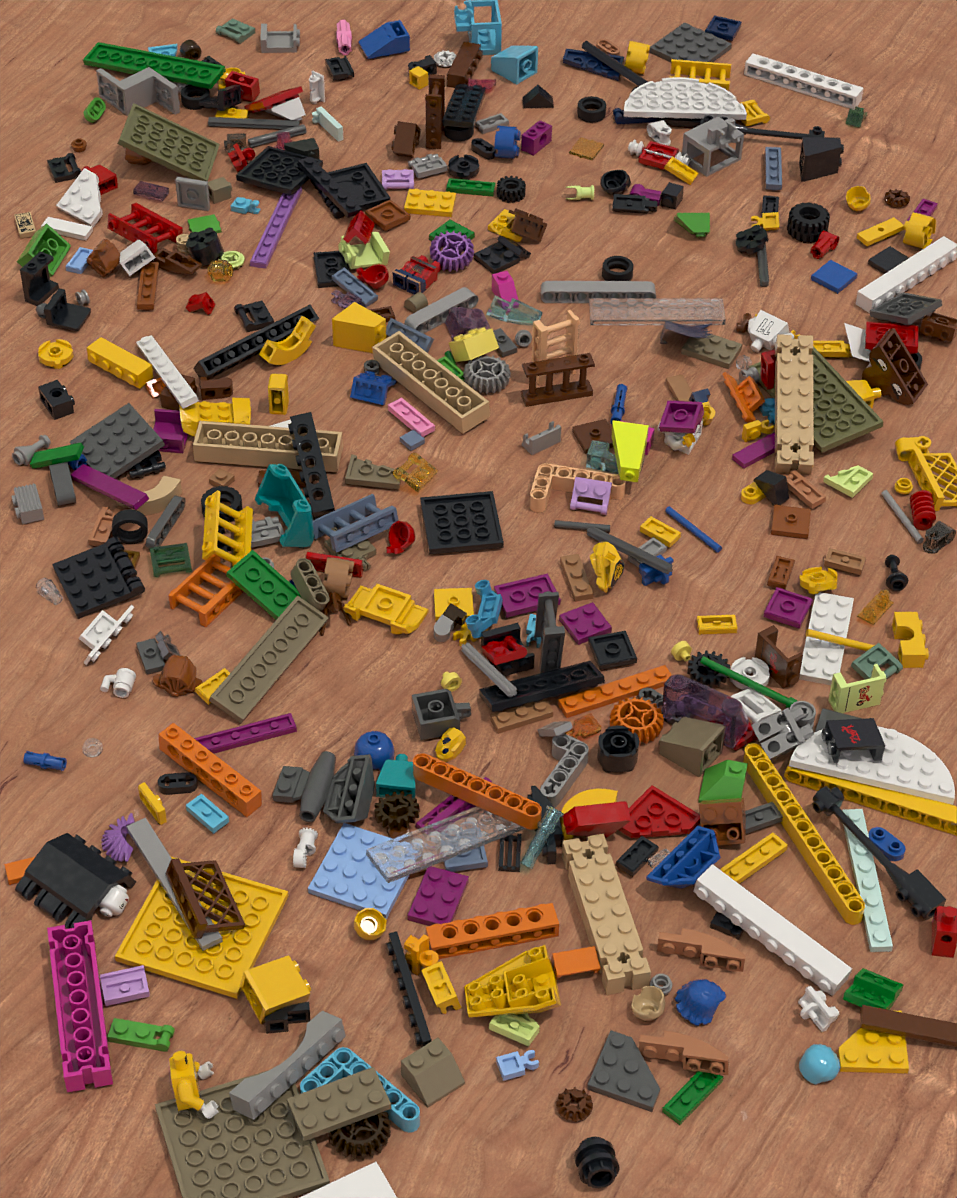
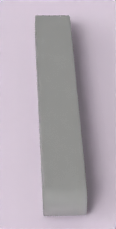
M545 281L540 286L541 300L545 303L650 304L656 300L655 284L649 281Z

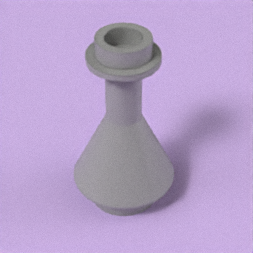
M40 435L39 441L33 445L15 447L12 458L17 465L24 464L27 466L34 453L42 447L48 448L51 441L48 436Z

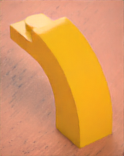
M301 316L293 332L286 339L280 342L267 340L259 355L268 363L274 365H284L297 359L311 345L312 341L309 338L316 325L308 318Z
M590 789L570 798L560 813V824L564 841L574 839L575 835H566L563 814L575 806L617 802L618 791Z

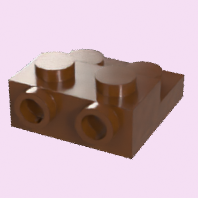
M935 312L929 313L922 319L919 332L923 333L926 337L934 336L940 338L943 342H952L957 333V319Z

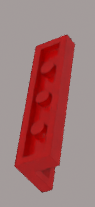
M360 210L350 221L343 239L349 243L356 235L366 244L370 239L375 223Z

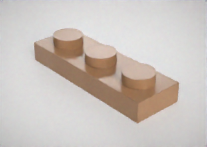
M579 554L561 556L560 563L574 601L593 599V591Z
M545 698L540 702H529L520 707H513L490 714V720L499 734L553 717V710Z

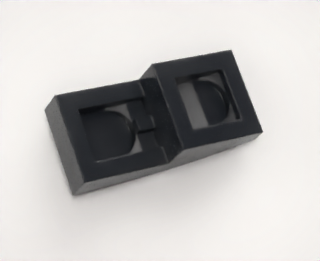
M309 1002L290 1005L266 1016V1034L289 1032L288 1024L311 1021Z

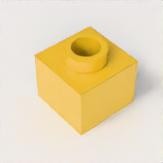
M419 66L409 70V84L419 90L428 86L429 76L427 71Z

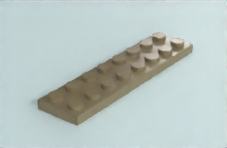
M297 596L210 696L209 701L242 723L320 631L329 617Z

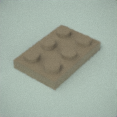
M713 334L706 335V337L712 338L689 337L682 347L681 354L726 369L731 367L742 350V344Z

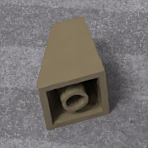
M683 717L679 722H675L672 725L671 730L667 734L662 735L660 738L659 754L700 777L705 772V769L722 753L726 726Z

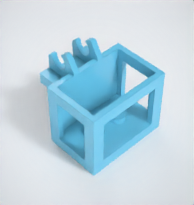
M498 0L464 1L466 8L463 10L455 6L456 32L468 31L469 42L481 44L483 55H496L500 53L502 22ZM491 6V22L475 23L474 7Z

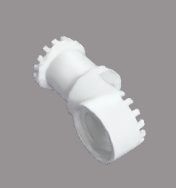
M306 827V829L303 828L299 831L300 843L297 845V849H294L293 867L306 868V856L315 853L316 847L314 842L317 839L318 833L314 829Z

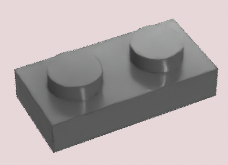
M773 802L745 811L746 834L782 822L783 816Z

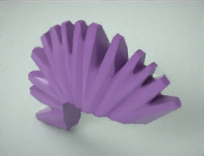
M133 813L129 814L127 821L124 816L121 817V821L118 818V826L110 824L109 827L112 830H105V834L102 836L103 839L101 841L103 843L101 845L103 851H107L106 855H111V858L115 861L122 862L125 859L128 862L133 851V847L126 841V833L128 834L126 826L135 822Z

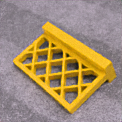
M913 449L908 463L921 489L932 493L935 511H939L941 506H957V494L955 495L947 491L950 489L957 493V486L953 485V483L957 484V464L951 453H922L921 449ZM937 464V465L943 467L944 470H942V469L936 467L935 465ZM948 470V471L954 473L955 476H953V475L947 473L946 471ZM943 476L947 478L948 480H950V483L945 481L941 477ZM938 483L945 486V489L940 487ZM944 495L947 496V497H949V498L952 499V500H945V499H944V498H945Z

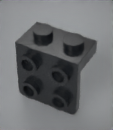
M59 288L52 295L49 303L45 305L44 314L47 325L78 331L91 314V309L67 303L65 289Z

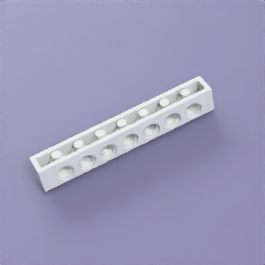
M752 54L745 62L744 75L854 110L862 101L863 87L756 54Z

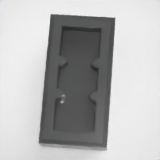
M501 328L493 330L499 346L496 350L502 357L518 351V347Z
M156 639L137 642L136 647L146 674L162 671L165 663L160 655Z

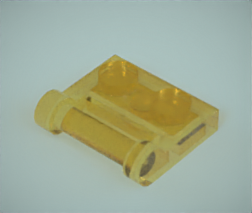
M413 452L401 467H397L393 471V476L396 479H402L411 488L419 492L439 470L420 455ZM413 464L418 465L410 474L406 472Z

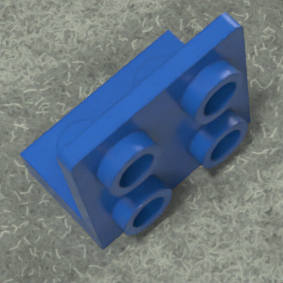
M365 371V373H360V375L353 378L350 398L385 405L388 387L396 384V380L392 379V376L389 375L376 376L375 372Z

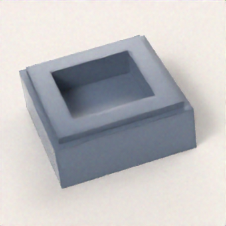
M413 429L401 436L400 442L412 451L425 444V438Z

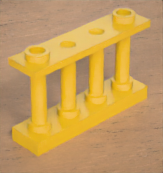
M672 59L670 74L675 75L669 78L690 75L689 78L699 79L700 83L709 84L710 82L729 91L730 81H725V79L730 78L731 64ZM695 76H705L704 79L695 78ZM711 77H718L719 80H712V79H710V78H711Z
M218 490L209 495L205 500L202 559L206 560L215 554L231 562L234 566L251 551L253 509L246 506L241 511H236L220 503V491ZM219 511L233 517L235 525L220 518ZM218 525L234 533V540L219 533ZM220 541L232 547L233 555L218 548L217 542Z

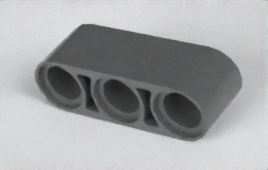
M68 463L49 465L58 506L76 503Z

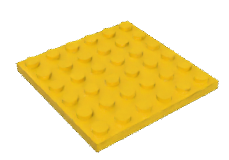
M180 859L181 863H189L188 861ZM203 869V871L214 875L213 869ZM184 870L186 874L192 877L196 875L190 870ZM222 872L245 922V927L239 930L220 931L223 942L202 951L157 879L115 955V961L133 967L144 965V970L237 999L242 990L240 984L243 973L253 968L289 897L288 891ZM201 876L197 878V880L205 884L209 882V880ZM214 883L210 885V887L221 892L220 886ZM192 885V889L201 894L203 889ZM205 892L204 896L212 900L216 899V896ZM221 899L218 900L217 903L227 908L229 907L227 902ZM199 901L203 908L207 910L210 908L208 904ZM215 908L211 910V912L220 917L224 914ZM228 915L224 918L231 923L236 922L234 918ZM211 919V921L213 922V924H217V923H218V922H216V921H214V920Z

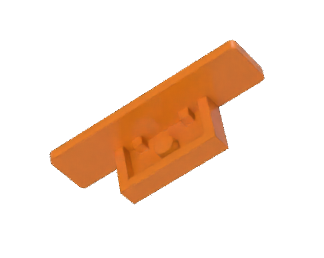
M724 372L722 374L725 378L724 383L731 390L730 395L736 400L737 408L742 411V418L747 423L756 421L753 412L765 402V399L754 378L748 376L738 385L732 376Z

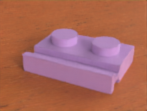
M144 965L100 975L105 1006L150 996Z

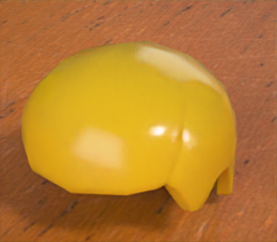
M863 186L851 187L846 193V202L852 210H865L871 202L870 193Z
M364 908L357 913L354 919L355 931L359 937L365 940L378 939L386 930L387 919L383 917L380 911L374 908Z

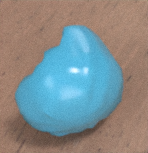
M813 1044L806 1049L800 1059L799 1070L807 1081L816 1085L833 1080L840 1071V1061L837 1058V1054L830 1047L822 1044Z

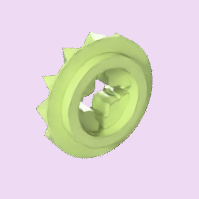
M226 251L222 257H218L220 267H224L225 270L239 269L245 261L244 255L238 251Z

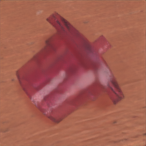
M290 132L277 133V145L274 148L284 149V143L292 142Z

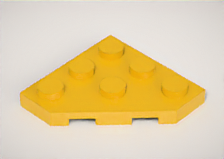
M860 1028L838 1049L840 1072L908 1074L909 1063L904 1036Z

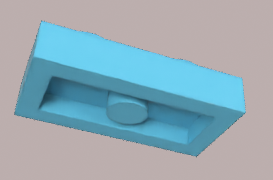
M202 793L186 804V810L213 834L229 823V817Z

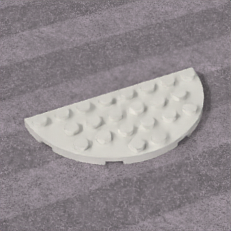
M683 77L662 78V81L655 83L653 81L647 82L633 90L624 105L625 117L704 119L706 115H710L713 119L719 116L720 118L727 117L728 119L733 118L735 120H746L747 117L743 104H740L736 100V96L731 92L710 82L705 84L700 83L699 79Z
M878 727L885 743L882 761H874L869 749L841 751L839 762L834 763L832 756L828 754L826 741L822 739V730L815 732L813 736L805 740L806 742L799 744L790 759L789 766L952 805L954 803V782L949 770L941 759L922 743L894 729Z

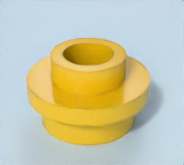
M900 478L895 483L894 489L900 494H909L912 492L913 485L909 479Z

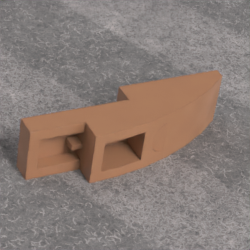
M682 928L681 935L659 932L657 952L683 955L689 958H700L699 965L708 968L743 972L746 956L727 942L706 933Z
M664 1030L663 1037L640 1034L639 1051L643 1057L683 1062V1069L693 1072L700 1071L716 1075H729V1057L702 1040Z

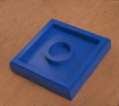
M830 260L811 275V280L839 293L857 278L858 273Z

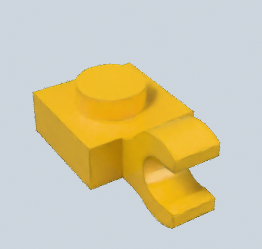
M756 420L744 424L742 439L744 442L759 438L761 433L771 434L774 432V426L768 427L769 420L762 422Z

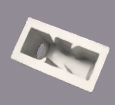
M137 240L121 251L120 264L131 276L152 261L155 256L145 243Z

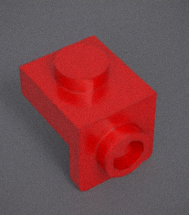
M204 292L192 295L185 308L188 312L203 308L206 314L210 315L215 307V303L209 294Z

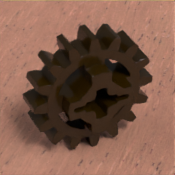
M394 791L391 796L385 794V799L379 798V803H375L374 809L377 823H382V827L389 825L390 830L394 827L401 830L403 825L408 828L409 822L415 823V818H419L420 812L417 798H412V794L405 796L403 791L400 794Z

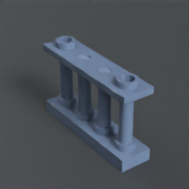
M368 495L313 520L314 539L323 535L329 536L332 549L337 553L389 529L393 523L399 521L396 507L389 506L381 510L377 508L375 495ZM337 527L339 530L333 531L332 528Z

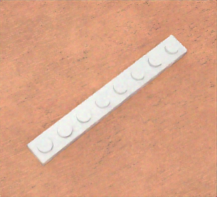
M152 335L143 337L136 342L139 350L147 361L152 364L153 369L182 409L199 401L197 395Z

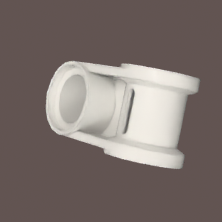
M661 120L647 125L648 135L655 142L668 146L671 144L669 138L672 129L665 121Z

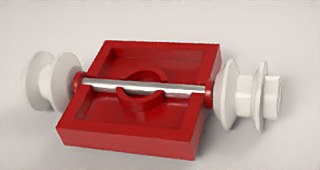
M633 140L628 147L630 155L636 153L637 157H639L638 163L661 170H666L664 167L672 156L687 166L690 162L688 154L682 156L679 148L650 141L645 148L642 141L638 144L636 140Z

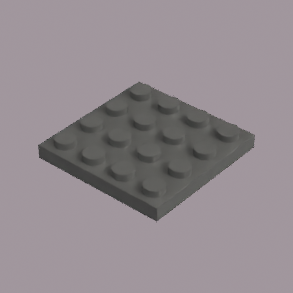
M683 23L653 44L649 49V53L669 62L672 59L714 62L732 48V44L688 23Z
M130 403L70 441L71 445L76 443L83 444L82 454L86 457L89 467L114 479L165 446L159 435Z

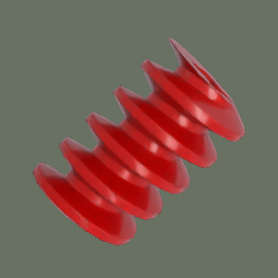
M926 490L918 491L910 496L913 525L918 530H928L936 521L933 495Z

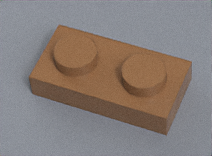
M829 548L824 566L861 575L866 557Z

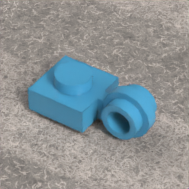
M767 398L759 406L762 416H768L769 423L775 424V398Z

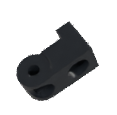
M431 55L425 56V59L418 62L414 61L408 64V75L409 70L417 66L427 71L428 76L429 74H437L436 61Z

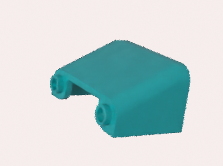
M269 464L256 494L255 501L258 505L262 503L267 504L269 511H278L288 529L285 530L284 535H281L279 539L282 547H310L315 538L311 506L287 467L282 464Z

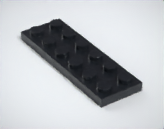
M466 84L456 85L442 119V126L473 128L486 94V87L480 85L467 86Z
M591 661L512 680L510 682L517 688V694L512 697H508L497 685L479 689V694L492 712H501L506 708L523 706L525 703L540 702L548 697H559L564 693L578 692L580 689L587 687H597L599 684L605 683L604 675Z

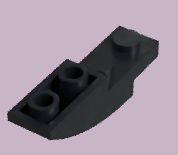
M531 786V794H528L527 798L537 802L542 808L541 824L537 829H534L535 832L540 831V839H544L542 856H546L547 865L556 864V847H562L563 833L561 824L548 798L536 786Z

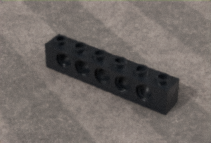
M308 412L290 416L291 423L288 424L290 435L294 434L295 437L292 440L294 450H298L299 454L295 457L297 465L302 466V471L299 474L301 482L306 483L303 491L305 498L310 500L309 504L315 520L335 511L312 413ZM302 433H307L305 436H300ZM305 449H311L309 452H304ZM309 465H315V466L312 467V468H308V467H307V466H309ZM312 481H319L317 484H311ZM316 497H323L321 500H315Z

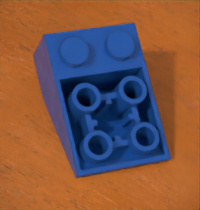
M401 20L386 22L358 41L367 59L410 51V35Z

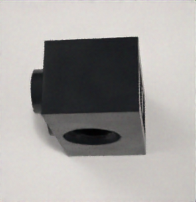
M58 380L38 386L40 400L54 420L74 413L73 405H75V401L72 395H68L66 387L61 385Z

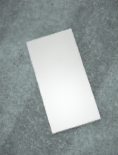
M374 1162L300 1198L397 1197L378 1163Z

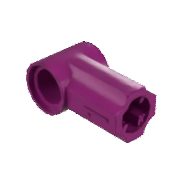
M635 184L632 186L629 195L646 196V198L650 199L649 201H657V205H660L662 192L645 189L643 185Z

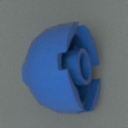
M369 731L361 735L355 743L354 756L370 754L373 769L381 771L386 760H394L395 749L392 740L385 733Z

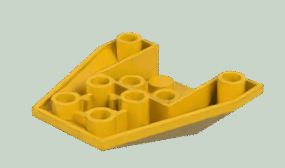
M546 945L525 951L464 986L469 1017L541 1013L561 1006L557 980Z

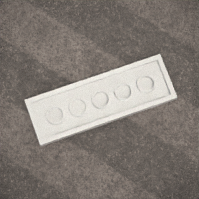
M822 592L815 594L808 629L846 638L854 598ZM806 637L799 679L831 685L833 674L840 673L845 646Z

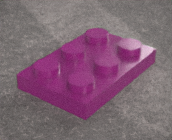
M548 573L494 586V592L502 596L501 608L506 618L537 611L539 593L547 591L557 592ZM560 597L558 599V605L561 604Z
M428 865L407 919L427 926L453 922L468 885L469 876Z

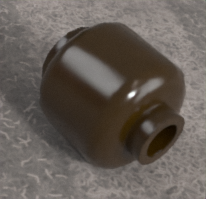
M186 40L180 46V53L186 59L197 60L202 54L200 46L194 40Z

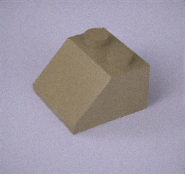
M436 1038L401 1060V1076L427 1107H430L465 1084L452 1053L439 1038Z

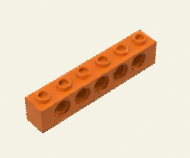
M172 723L158 734L159 749L185 770L195 774L199 781L245 817H249L262 806V795L259 788L175 723Z
M553 903L539 904L533 907L518 908L512 911L497 912L470 919L433 924L426 927V936L429 937V950L435 951L438 954V958L443 959L558 937L559 921Z

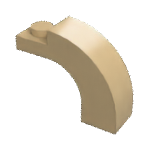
M163 476L155 488L143 491L148 495L149 500L139 507L137 511L144 515L164 511L175 495H181V480ZM116 501V504H117L118 506L130 508V507H128V506H126V505H124V504H122V503Z

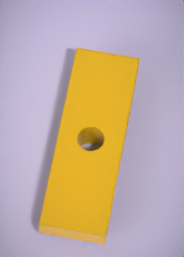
M893 217L857 233L856 238L864 245L870 246L903 231L904 225Z

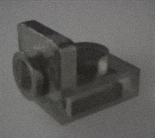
M246 133L227 134V140H224V149L230 153L231 150H235L233 145L236 143L240 150L247 148Z

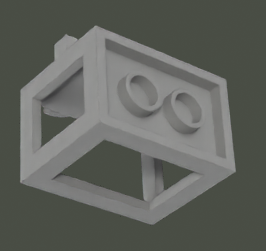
M718 116L684 133L682 156L688 154L690 158L689 165L707 177L741 160L744 133L737 129L733 118L723 120ZM736 143V149L734 150L728 144ZM718 149L730 157L710 167L711 152ZM704 153V163L702 166L693 158Z

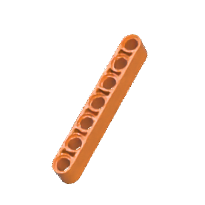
M420 753L414 756L413 776L415 779L524 828L533 830L540 826L542 808L537 802L428 754Z

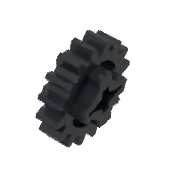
M705 650V654L697 652V657L692 655L691 660L688 661L687 674L690 675L689 679H695L696 685L702 683V685H709L710 688H713L715 684L720 687L721 682L726 683V679L729 677L701 664L700 661L704 656L730 669V664H727L728 659H722V654L715 655V651L712 654H709L707 650Z

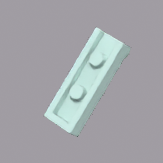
M323 107L316 108V111L312 113V122L319 123L338 142L342 141L343 126Z

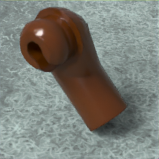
M745 313L743 315V323L738 322L736 324L737 332H746L751 314Z

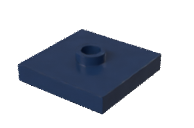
M713 16L705 32L721 39L733 41L741 28L742 22Z

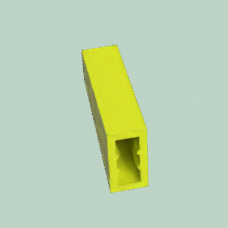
M613 420L612 441L620 480L638 483L648 439L649 425Z

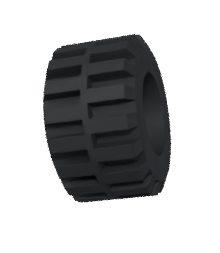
M816 203L796 204L789 212L788 233L798 241L817 242L822 231L828 232L830 214L826 208Z

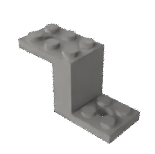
M150 67L121 81L102 68L96 70L99 96L126 116L129 115L133 103L144 108L157 102L175 115L180 113L178 87Z

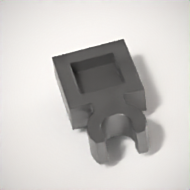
M160 631L155 636L159 642L157 645L163 659L167 661L172 655L181 656L176 645L171 643V637L168 634L164 636L162 631Z

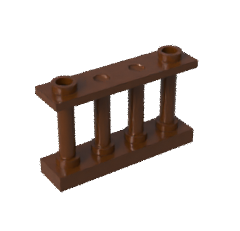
M429 74V94L425 95L426 148L441 149V131H444L442 119L445 114V75Z
M585 353L523 363L522 368L526 377H529V389L521 390V397L525 407L593 396L589 380H586L587 368L595 367L591 354ZM580 369L579 381L570 382V371ZM563 372L562 384L553 385V373ZM546 375V386L536 388V376Z

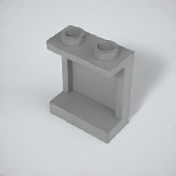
M261 24V53H297V47H300V29H297V24H294L293 31H268L267 24Z

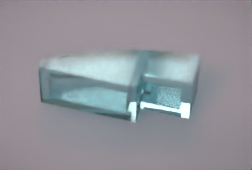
M495 295L486 315L505 322L533 325L534 321L540 320L543 312L514 298L509 302Z

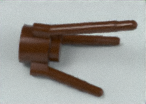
M335 592L329 593V602L325 606L323 614L327 616L329 610L333 613L341 610L348 625L351 626L352 623L348 613L343 610L345 605L341 601V596ZM326 623L321 628V636L324 635Z

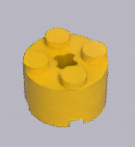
M630 41L624 66L637 74L644 75L650 45Z
M913 212L910 220L904 224L906 232L903 244L922 249L931 245L933 239H930L932 234H935L936 219Z

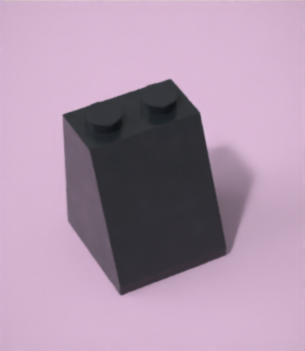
M802 137L799 158L801 182L838 173V167L842 165L840 154L844 152V144H841L840 138Z

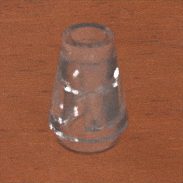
M42 578L36 584L37 593L54 605L62 601L63 596L51 579Z

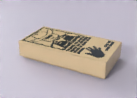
M31 213L15 214L20 238L32 237L36 230Z

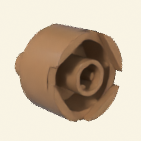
M333 557L327 558L323 585L328 594L335 592L341 598L348 599L353 574L349 572H353L354 561Z

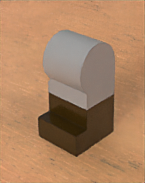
M450 603L434 625V638L439 642L447 641L450 638V632L457 624L462 626L465 623L467 613Z

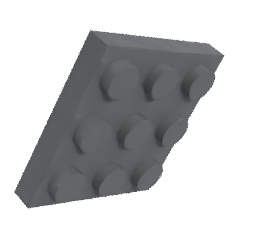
M903 292L869 312L870 317L877 318L878 320L911 325L914 321L924 318L925 315L935 312L936 309L942 306V300Z

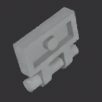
M428 154L426 157H416L408 161V166L412 167L418 178L447 171L446 163L441 157L439 158L438 154Z
M265 517L264 520L260 521L252 520L251 548L280 542L279 539L281 535H284V531L278 517Z

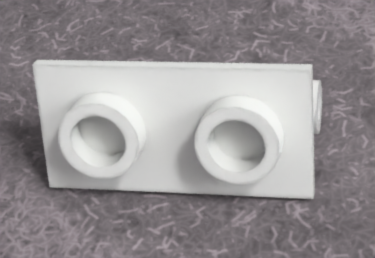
M312 70V75L309 78L310 90H312L310 92V101L312 104H317L319 100L325 102L324 76Z

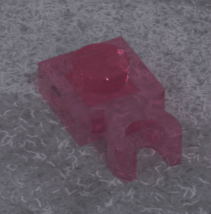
M469 79L468 86L480 85L486 87V89H492V86L496 85V79Z

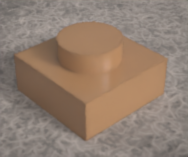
M221 468L209 478V484L215 487L229 486L235 481L233 474Z

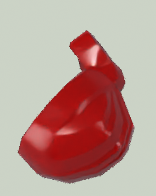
M382 264L372 265L365 271L362 267L356 269L358 273L356 277L362 283H366L374 289H379L388 282L389 271Z
M396 521L392 524L388 534L390 546L386 547V552L389 554L403 553L408 546L415 542V531L408 522Z

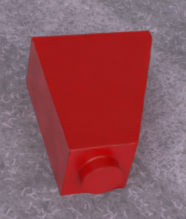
M626 801L575 806L562 815L566 835L577 836L604 834L605 838H607L631 821Z

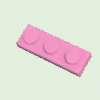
M403 398L388 405V411L422 437L435 431V425Z

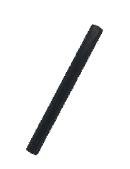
M585 41L582 43V49L637 86L648 82L590 42Z

